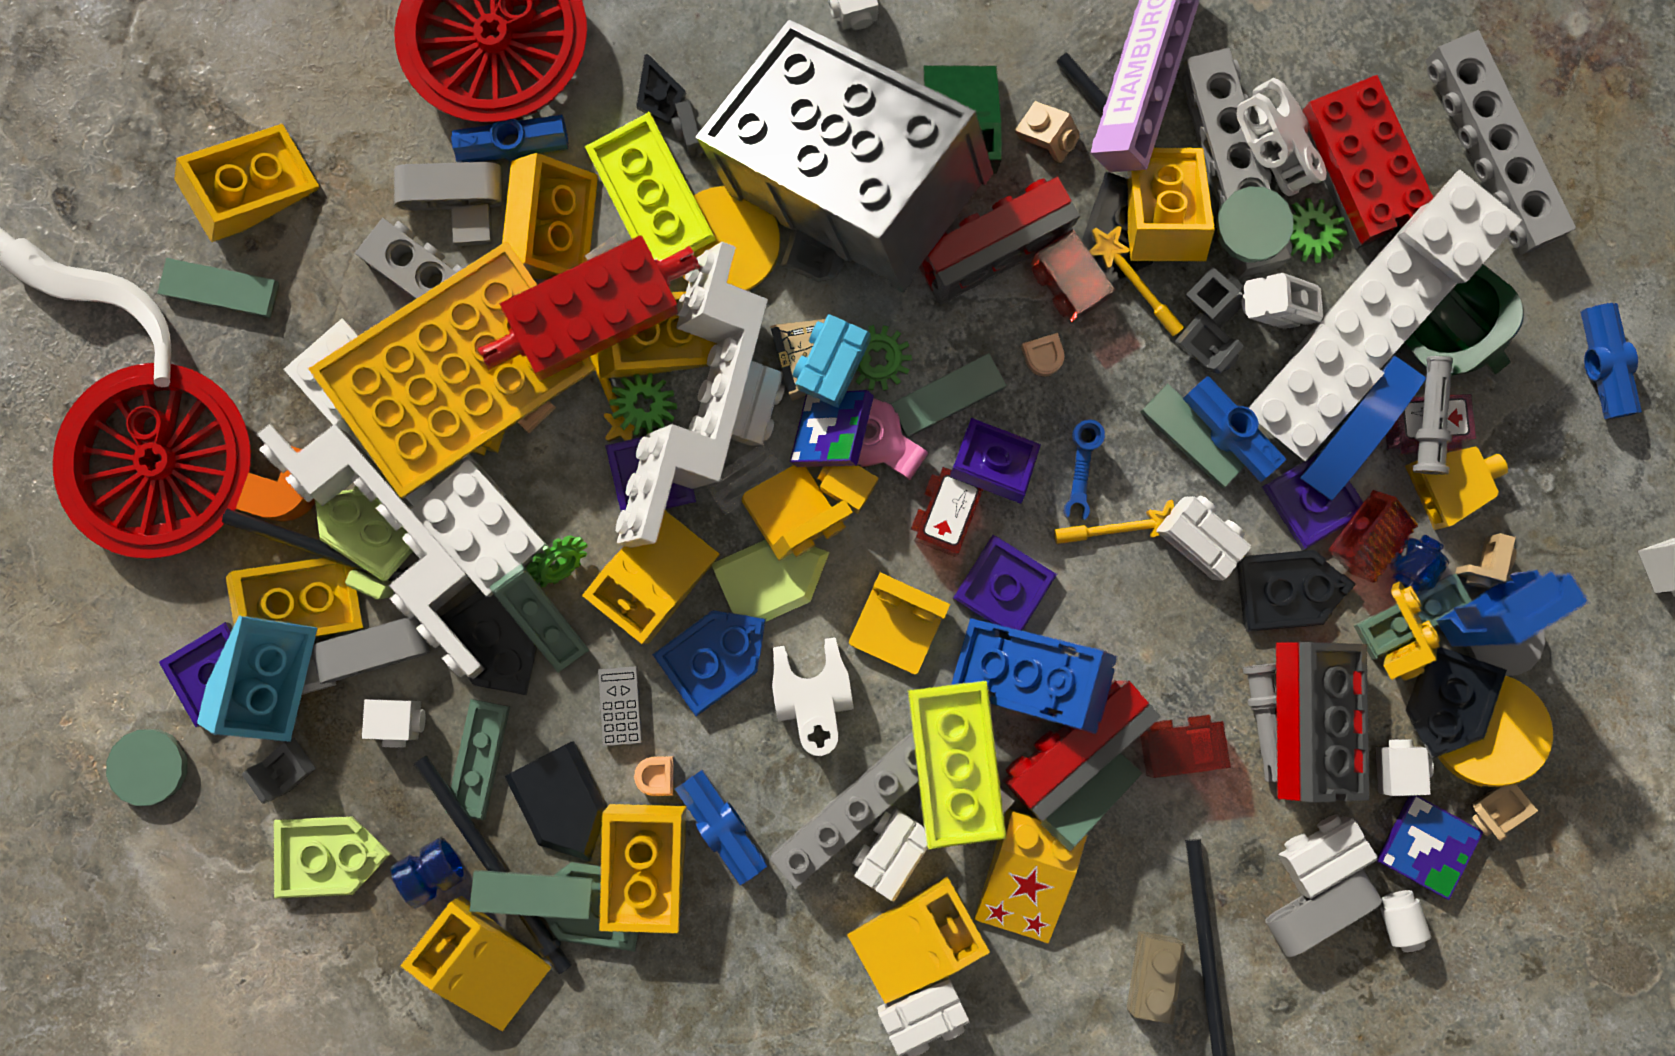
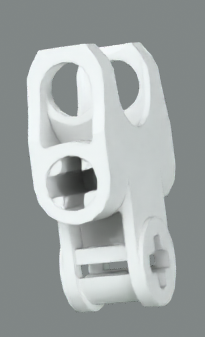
M1272 78L1257 86L1253 90L1252 97L1237 106V120L1258 162L1267 168H1271L1279 188L1289 197L1298 193L1300 188L1313 182L1317 184L1325 180L1327 174L1324 161L1307 135L1309 132L1308 120L1286 85L1280 80ZM1274 90L1278 92L1281 97V104L1277 109L1271 100L1263 95L1264 91ZM1249 107H1255L1260 124H1254L1248 119L1247 110Z
M836 638L824 639L826 665L818 676L811 679H802L791 671L785 646L773 647L774 675L772 689L778 722L797 719L802 747L808 753L815 756L826 755L836 747L838 729L835 712L854 709L848 671L841 659ZM821 725L823 731H829L831 734L830 739L824 741L825 747L817 748L816 742H810L808 739V735L814 733V726Z

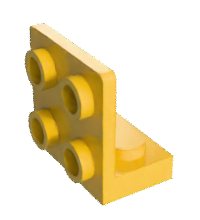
M880 572L849 639V645L909 673L917 674L941 620L945 618L951 604Z

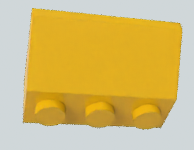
M539 153L511 161L502 243L508 242L533 279L548 280L551 276L554 277L589 260L598 174Z

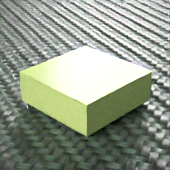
M359 570L350 571L345 581L346 586L377 600L392 597L394 593L389 586L392 582L388 580L382 581L374 575Z

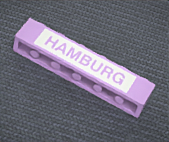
M1139 0L1090 152L1108 172L1147 170L1200 0Z

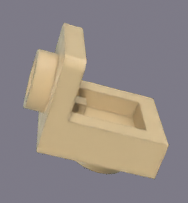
M1036 101L1015 129L1019 139L1048 149L1053 160L1062 163L1067 154L1074 149L1080 137V132L1070 113Z
M1501 533L1486 537L1479 567L1474 565L1457 567V575L1467 578L1466 584L1480 588H1490L1491 584L1506 582L1508 570L1513 567L1517 556V551L1513 548L1516 537Z
M1517 784L1496 787L1472 803L1477 812L1472 817L1475 823L1487 837L1494 833L1499 841L1507 837L1505 833L1538 812L1537 808Z

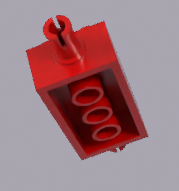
M639 235L500 302L499 304L511 326V329H509L510 333L483 347H478V351L489 371L520 354L522 357L526 356L538 380L541 381L678 314V304L669 289L670 282L695 269H700L699 262L696 256L693 257L694 252L690 246L663 260L654 259L643 236Z

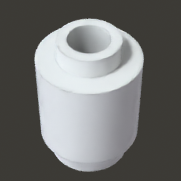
M1410 890L1398 891L1383 896L1381 898L1383 906L1380 910L1392 946L1401 947L1403 952L1423 949L1426 946L1425 941L1431 938V934L1420 900L1415 899L1413 892Z

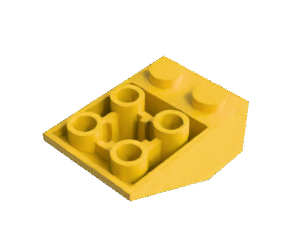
M664 510L656 543L632 548L624 546L603 568L582 596L638 642L647 644L653 640L719 557L720 553Z
M948 877L943 878L847 934L885 1004L949 976L990 953Z
M461 895L447 905L401 964V967L434 993L498 1030L503 1031L552 967L483 912H469L470 902Z

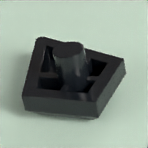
M646 54L640 80L637 110L646 114L650 112L652 117L670 125L672 118L677 113L675 104L683 101L686 96V90L649 54Z

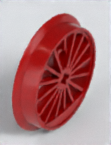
M402 0L395 22L394 37L397 57L407 80L416 92L428 103L444 113L475 122L495 123L511 119L519 120L540 111L550 104L562 92L575 74L581 62L587 38V20L582 0H554L558 4L557 6L537 14L536 7L543 0H490V13L485 14L480 1L473 0L480 14V17L476 19L455 0ZM441 2H445L473 27L433 15ZM515 6H527L522 14L512 15ZM564 17V31L530 32ZM433 25L464 36L425 38L427 26ZM562 43L559 54L555 55L527 44ZM462 48L436 61H433L425 52L426 50ZM517 53L552 64V67L542 76ZM507 57L513 60L537 82L523 91ZM500 60H502L517 91V94L501 98ZM466 61L453 74L451 78L445 72H443L444 70L450 67H453L461 62ZM492 64L493 99H478ZM479 66L468 93L460 85Z
M154 363L125 367L95 382L83 392L69 409L58 431L53 451V478L56 492L71 522L81 533L97 545L111 552L134 558L172 556L187 551L210 538L225 524L222 523L225 510L229 508L235 511L251 465L248 431L242 415L232 399L208 377L192 369L171 364L170 385L167 387H158L154 384ZM156 391H170L166 414L156 408L154 397ZM182 394H191L197 398V401L174 433ZM143 395L145 406L136 407L131 411L127 402ZM208 407L216 420L183 441L205 408ZM119 408L125 417L127 430L134 441L106 424V420L116 409ZM154 416L156 418V427L151 433L147 434L144 430V423L149 417ZM103 429L134 449V455L93 448L92 446L99 430ZM218 430H222L225 445L186 453ZM224 453L227 455L225 471L182 464L183 462ZM92 454L133 461V465L89 474V462ZM180 470L224 478L217 494H214L183 474ZM136 473L99 499H96L91 486L93 482ZM178 479L213 500L201 514ZM138 485L113 521L104 512V507ZM171 488L191 517L177 520ZM148 493L141 526L125 528V525ZM161 493L166 523L153 525Z

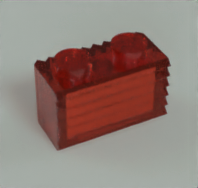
M1373 490L1328 551L1336 557V560L1343 565V568L1348 573L1374 583L1378 581L1379 576L1383 575L1387 569V564L1392 563L1391 559L1396 557V552H1399L1400 547L1405 545L1409 535L1414 533L1413 529L1418 527V523L1395 496Z

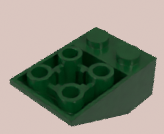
M924 65L923 86L976 111L994 174H997L1002 160L997 66Z

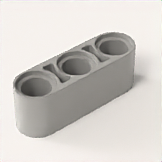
M490 162L403 164L394 168V205L399 209L411 211L451 210V207L488 204L490 208H497L502 205V167L498 164Z
M416 616L411 619L407 617L314 644L312 655L320 684L342 680L429 654L428 642L416 629L422 623Z
M1361 869L1312 899L1303 895L1269 915L1265 922L1285 956L1292 957L1305 952L1381 905L1382 899L1364 869Z

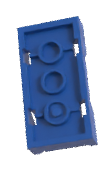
M1538 570L1512 573L1510 577L1513 581L1496 584L1478 595L1477 599L1465 606L1453 608V611L1436 621L1452 647L1516 645L1587 604L1588 600L1571 573L1555 575L1553 571H1550L1541 576Z
M970 618L951 685L987 681L988 691L996 693L995 696H991L989 699L992 705L1096 734L1098 730L1097 722L1101 723L1115 669L1112 667L1116 664L1117 656L1103 650ZM1000 632L1007 633L1008 636H1011V641L1000 638ZM1064 653H1069V654H1073V655H1075L1076 653H1079V654H1078V657H1074V656H1071V655H1068V654H1064ZM1049 708L1062 711V715L1048 712Z

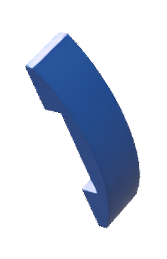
M1396 356L1392 357L1382 370L1384 374L1366 393L1330 442L1320 451L1300 477L1301 480L1331 501L1378 446L1426 380L1424 375Z

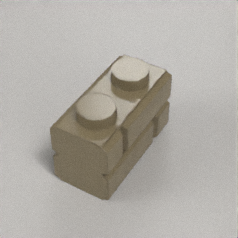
M1138 931L1126 1007L1134 1017L1173 1024L1176 1009L1173 1002L1177 1001L1185 944L1179 939Z

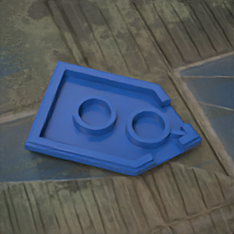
M712 610L652 654L695 716L701 714L758 672L766 619Z

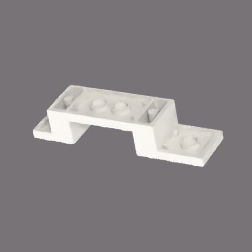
M1457 171L1429 203L1417 210L1328 311L1321 322L1313 328L1292 352L1295 356L1249 407L1257 416L1258 423L1302 460L1306 461L1384 374L1380 370L1382 366L1456 284L1467 282L1522 219L1463 171Z
M723 241L710 250H706L697 258L700 269H695L685 275V279L689 283L686 294H682L678 301V314H676L679 316L677 329L717 343V345L715 344L708 355L707 365L710 366L708 378L703 381L698 392V401L701 402L698 415L693 417L688 430L671 424L647 434L646 437L640 440L636 451V458L640 459L636 474L633 473L626 487V495L629 496L626 511L623 510L620 513L616 523V532L619 533L617 544L632 548L656 543L672 482L694 489L720 481L768 301L764 297L726 283L736 247Z
M341 319L286 366L284 370L333 425L335 424L338 428L347 432L371 458L308 370L309 367L359 336L344 319ZM469 454L406 496V499L414 506L410 511L485 596L491 597L493 593L489 587L521 563L525 566L547 544L504 497L506 493Z
M271 424L261 430L257 435L263 440L265 445L259 449L282 473L287 470L290 471L291 475L286 480L308 503L315 499L324 506L353 482L370 502L376 498L381 501V504L376 509L395 531L403 527L408 532L402 539L421 559L389 585L396 593L390 599L409 619L414 616L419 619L422 624L416 629L431 646L436 649L441 645L448 654L442 659L457 676L461 678L466 674L474 679L484 671L485 668L435 612L471 581L342 431L334 424L297 453Z

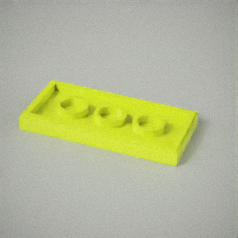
M650 112L585 146L631 239L642 235L654 259L663 260L685 249L687 246H690L693 252L716 240Z
M987 681L908 690L927 848L935 849L1006 839Z

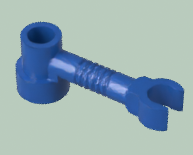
M1091 419L1078 423L1073 430L1072 438L1077 446L1076 466L1070 499L1066 502L1063 509L1066 518L1070 516V508L1074 503L1080 504L1083 508L1082 520H1086L1090 513V507L1086 502L1091 455L1093 449L1098 448L1105 438L1103 426ZM1084 429L1091 433L1092 438L1089 443L1081 438V432Z

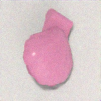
M873 398L858 465L867 467L884 463L906 479L911 480L928 455V452L902 435L899 415L895 413L891 404Z

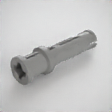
M1427 357L1422 429H1418L1415 437L1419 441L1418 463L1413 465V472L1449 474L1450 467L1446 466L1447 444L1452 442V435L1447 430L1452 357Z
M1276 663L1243 667V674L1248 675L1251 698L1248 699V706L1251 707V710L1255 711L1266 782L1277 781V693L1274 673L1276 671Z

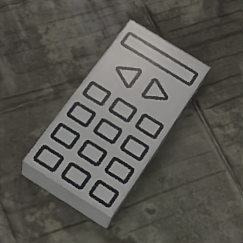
M638 666L598 669L603 746L643 743Z

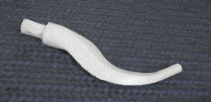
M0 227V264L4 269L30 287L50 296L64 300L107 303L126 310L141 323L154 344V384L158 387L170 385L171 338L169 328L157 304L146 292L134 283L119 276L100 271L69 267L55 262L25 238L14 239Z

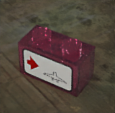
M1471 394L1450 395L1447 430L1452 435V442L1447 444V452L1463 449L1462 444L1476 439ZM1413 397L1386 434L1387 449L1401 448V454L1418 453L1419 441L1415 437L1418 429H1422L1424 397Z

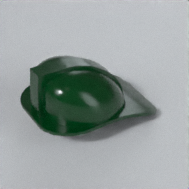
M1482 264L1467 282L1458 283L1409 336L1405 343L1426 367L1427 357L1446 356L1453 358L1451 375L1473 372L1485 365L1496 375L1511 363L1504 350L1509 346L1522 326L1524 318L1522 301L1510 284L1486 265Z

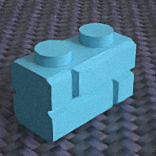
M831 314L827 315L824 323L818 321L809 338V342L814 344L808 358L801 356L793 372V377L797 378L795 383L797 389L839 408L871 340L870 333Z

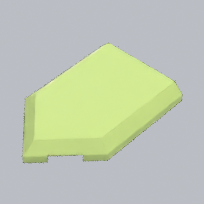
M357 486L353 487V490L341 491L324 506L315 500L320 540L380 580H388L413 552L402 539L408 532L403 527L395 531L376 509L381 504V501L376 498L370 502Z
M763 540L714 562L712 567L732 613L763 618L767 622L811 602L830 552L814 546L798 557H795L792 553L779 561L768 542Z
M353 816L274 820V899L353 895L391 853Z

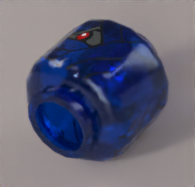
M1424 534L1420 540L1413 537L1406 538L1389 563V568L1394 573L1392 579L1396 582H1402L1406 588L1412 586L1416 593H1419L1421 589H1433L1449 565V559L1441 552L1444 545Z

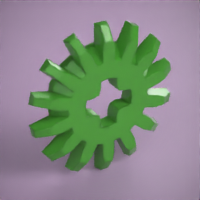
M1306 198L1304 199L1306 209L1297 202L1291 205L1296 214H1292L1293 232L1290 240L1294 247L1292 248L1291 255L1293 256L1300 250L1303 252L1302 262L1306 263L1309 255L1313 254L1315 263H1321V253L1323 252L1329 259L1334 257L1331 246L1339 250L1342 249L1343 244L1336 236L1346 237L1347 231L1336 228V225L1344 223L1345 219L1344 217L1332 219L1331 215L1337 210L1336 206H1332L1327 212L1323 211L1324 199H1320L1317 208H1314L1311 199ZM1311 220L1315 221L1316 226L1323 227V232L1318 234L1317 240H1314L1311 234H1305L1304 228L1310 225Z
M874 325L868 326L871 340L856 370L861 375L855 382L860 385L867 378L870 380L868 389L873 391L875 382L880 381L882 389L885 391L888 390L886 380L891 379L898 385L901 381L896 376V373L908 374L910 369L901 366V364L905 361H911L912 355H902V350L909 347V343L906 341L899 345L896 342L901 335L899 331H896L890 337L887 336L888 326L883 325L881 334H876ZM881 349L887 352L885 355V360L888 362L887 365L878 364L875 368L870 365L872 358L869 352L873 350L878 353Z
M648 373L646 382H642L639 374H634L635 383L632 384L631 381L623 377L620 381L626 388L613 387L612 392L619 395L620 398L609 400L610 406H619V410L611 415L613 419L621 416L624 417L625 420L620 426L623 430L629 424L635 426L633 435L638 436L640 428H646L647 434L653 432V426L655 425L659 429L665 427L662 422L663 419L673 422L675 417L667 409H677V404L666 401V399L674 396L675 393L673 390L661 391V388L666 384L664 379L654 386L652 384V373ZM642 394L645 399L651 398L653 400L649 407L650 412L645 413L642 408L636 409L634 407V404L638 401V395Z
M569 535L564 537L563 540L558 538L553 541L551 548L547 545L543 547V554H535L532 558L533 562L527 566L526 570L537 583L540 582L541 588L546 587L548 583L557 584L565 577H569L576 568H579L581 565L580 558H584L587 555L582 550L588 546L580 536L573 537Z

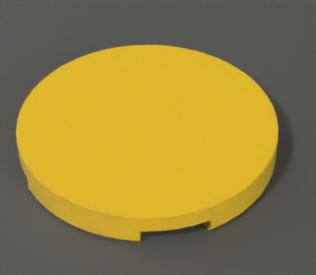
M725 186L712 187L693 195L716 238L712 243L695 251L693 257L696 256L698 258L706 250H710L722 241L735 246L736 249L726 283L750 292L770 272L772 273L778 261L780 234L775 217L744 199L742 201L735 199L729 195Z
M1505 675L1484 739L1441 755L1438 758L1451 773L1473 785L1480 787H1503L1519 784L1534 775L1542 767L1550 754L1553 743L1551 717L1544 703L1534 691L1520 681Z

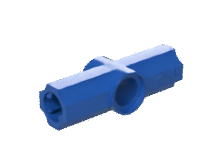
M563 115L521 121L515 119L495 122L493 125L452 130L451 136L452 149L457 163L483 162L503 158L511 162L534 153L569 149L568 134ZM508 135H518V139L514 144L503 145V141Z
M1618 303L1600 304L1580 311L1589 348L1584 355V366L1588 377L1596 381L1604 420L1641 413L1633 375L1638 368V354L1633 344L1626 342Z
M1209 376L1203 379L1183 398L1211 429V438L1214 444L1221 450L1232 451L1260 482L1287 460L1258 429L1259 423L1255 413L1247 407L1236 406Z
M703 769L675 788L678 796L697 821L696 827L713 852H718L740 885L752 879L768 866L765 858H763L756 845L745 832L747 828L736 810L728 801L725 803Z

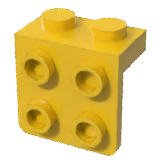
M795 465L751 488L742 496V503L779 561L792 553L795 557L804 554L815 546L813 541L823 535L826 539L835 536L846 528L843 522L853 513L845 500L831 507L806 467H796Z
M1399 581L1393 584L1391 592L1416 641L1387 653L1384 667L1390 679L1401 676L1404 681L1420 675L1425 671L1423 666L1436 660L1440 639L1430 620L1422 622L1418 614L1421 612L1420 607L1422 605L1412 586L1404 588L1402 582Z

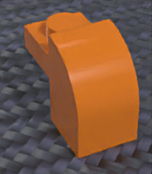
M291 446L297 453L302 450ZM289 470L280 473L278 482L248 473L236 509L274 521H291L307 513L315 504V499L308 503L286 480L291 475Z

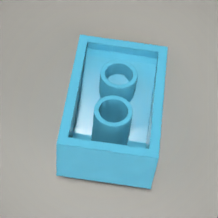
M239 616L206 684L197 723L217 735L290 742L318 628Z

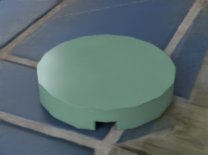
M1246 187L1235 191L1221 205L1216 217L1219 242L1232 257L1246 263H1256L1257 261H1266L1274 258L1288 244L1293 232V215L1288 203L1277 192L1265 187Z
M159 729L136 730L124 735L112 747L106 762V777L111 790L122 801L134 806L156 805L174 795L181 788L187 775V757L185 751L181 750L180 745L177 743L179 741L173 735Z

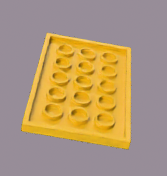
M507 241L308 368L401 499L596 369L588 357L539 381L527 357H522L520 354L494 367L492 370H488L483 357L478 351V347H483L509 334V329H511L499 303L537 285Z

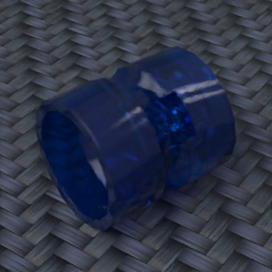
M439 837L420 848L419 857L409 855L392 865L390 870L400 895L414 909L436 898L437 889L446 892L466 878L463 865L457 853L443 837Z

